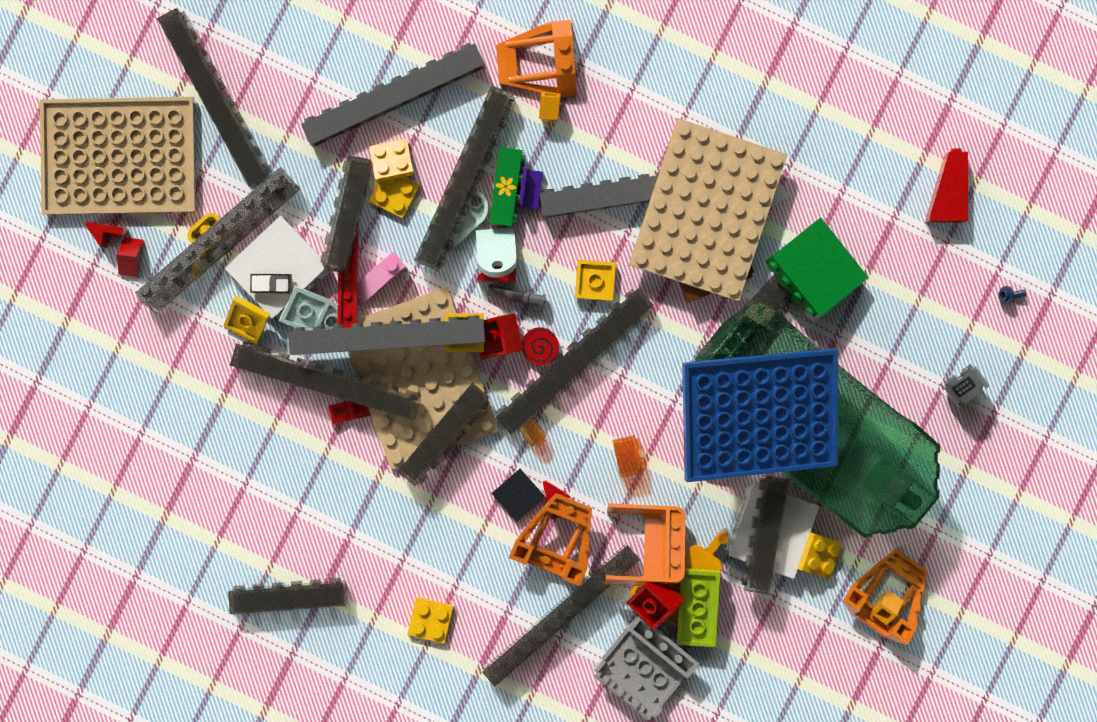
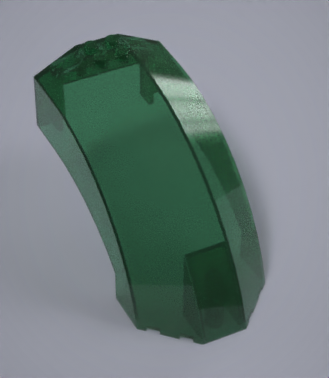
M754 299L718 328L697 354L695 361L821 349L778 311ZM838 364V466L781 473L863 538H868L874 534L881 533L883 535L897 532L899 529L906 528L908 530L915 528L939 499L938 479H940V463H938V453H940V444L915 422L897 412Z

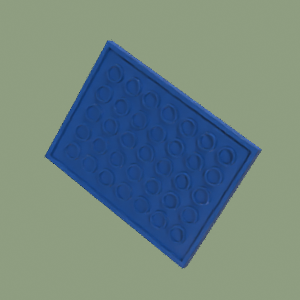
M837 349L682 363L684 480L686 482L838 466Z

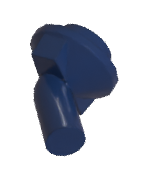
M1003 286L999 291L998 297L1002 304L1009 305L1014 303V299L1027 297L1025 289L1013 291L1010 286Z

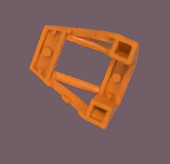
M571 20L551 21L496 45L499 84L539 94L541 92L560 93V98L577 96ZM552 31V35L531 38ZM548 43L554 44L555 71L518 76L515 48ZM556 78L557 87L525 82Z
M556 493L517 537L508 558L525 565L527 563L561 576L562 580L580 586L588 566L592 507ZM552 514L578 523L563 555L538 545ZM538 525L531 542H526V540L529 538L531 533ZM583 533L577 563L576 561L570 559V557Z
M894 549L851 585L842 602L853 617L881 636L908 645L917 629V617L921 608L920 601L921 595L924 592L927 570L899 550ZM890 569L909 582L911 586L902 598L903 603L898 615L886 625L871 614L874 605L867 600L887 570ZM872 578L864 592L860 589ZM913 597L907 622L902 618L898 619Z

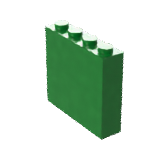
M821 217L765 261L768 264L769 270L776 274L781 285L791 293L793 300L802 307L805 315L813 322L821 318L869 278Z

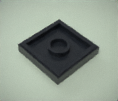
M521 468L492 492V495L516 522L545 498V495Z

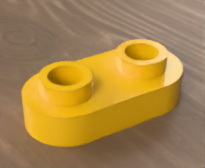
M208 213L188 231L187 237L190 243L197 246L206 243L221 229V218L214 213ZM211 220H215L216 222L215 226L213 227L210 226ZM201 233V238L197 240L196 234Z

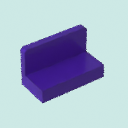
M524 167L519 208L538 211L543 172L528 170V167Z

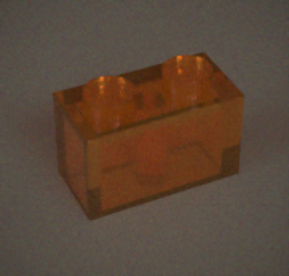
M635 435L612 439L620 477L643 473V468H646L644 457L639 455V450L642 449L640 438L636 439Z

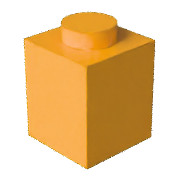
M541 92L539 119H543L544 122L558 120L560 93Z
M887 589L877 599L871 614L887 625L898 615L903 600Z

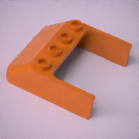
M608 503L607 513L642 515L645 519L644 577L606 575L605 585L643 586L646 582L665 585L680 583L685 575L684 510L677 506Z

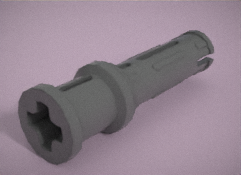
M489 284V289L496 290V292L488 290L487 296L520 302L524 307L533 306L543 311L546 294L539 295L531 293V290L522 292Z

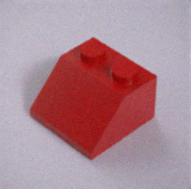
M515 313L484 320L485 342L484 352H480L481 360L524 351Z
M646 582L626 604L654 631L676 610L684 598L671 585Z

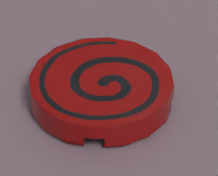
M533 328L522 339L524 350L522 353L525 359L532 364L545 365L557 356L559 350L558 339L547 328Z

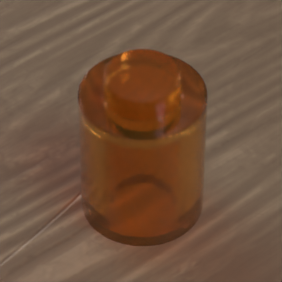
M531 418L518 428L532 447L536 445L538 448L546 442L545 437L547 434L534 418Z

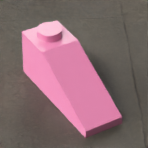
M392 252L358 282V299L362 304L407 269L396 253Z

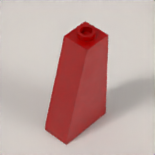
M961 148L950 149V152L944 154L925 223H964L968 221V152H962Z

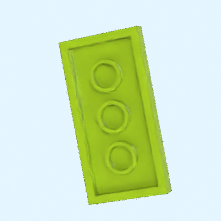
M685 568L684 578L680 582V595L684 600L679 605L677 645L716 647L720 570Z

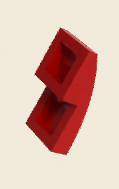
M365 398L327 406L331 424L371 416Z

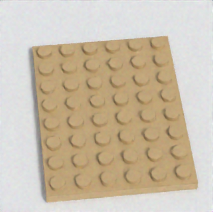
M194 97L40 99L42 215L196 212Z
M677 118L629 266L739 302L788 154Z
M445 287L359 318L358 323H363V327L371 326V322H383V325H390V321H402V324H410V320L421 319V323L429 322L430 318H441V321H445V313H456L449 290ZM445 345L348 352L391 470L499 431L471 352H445Z

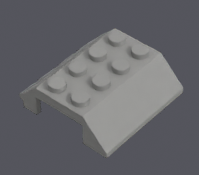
M637 616L601 657L594 668L596 672L594 678L603 685L609 682L610 684L607 688L619 698L624 694L623 701L634 710L639 707L640 709L637 713L649 721L651 717L654 719L661 713L664 703L681 682L691 676L700 663L657 628L653 631Z

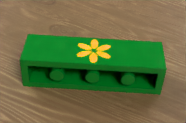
M506 147L499 148L489 218L490 225L512 227L513 223H517L518 212H515V205H519L520 193H517L518 185L521 186L523 177V174H520L521 167H525L526 155H523V150Z

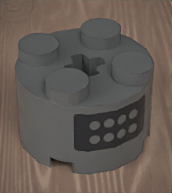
M971 364L961 370V375L958 377L953 375L944 384L945 391L957 407H960L961 402L964 405L981 394L980 389L983 386L985 389L989 387V383L977 367H973Z

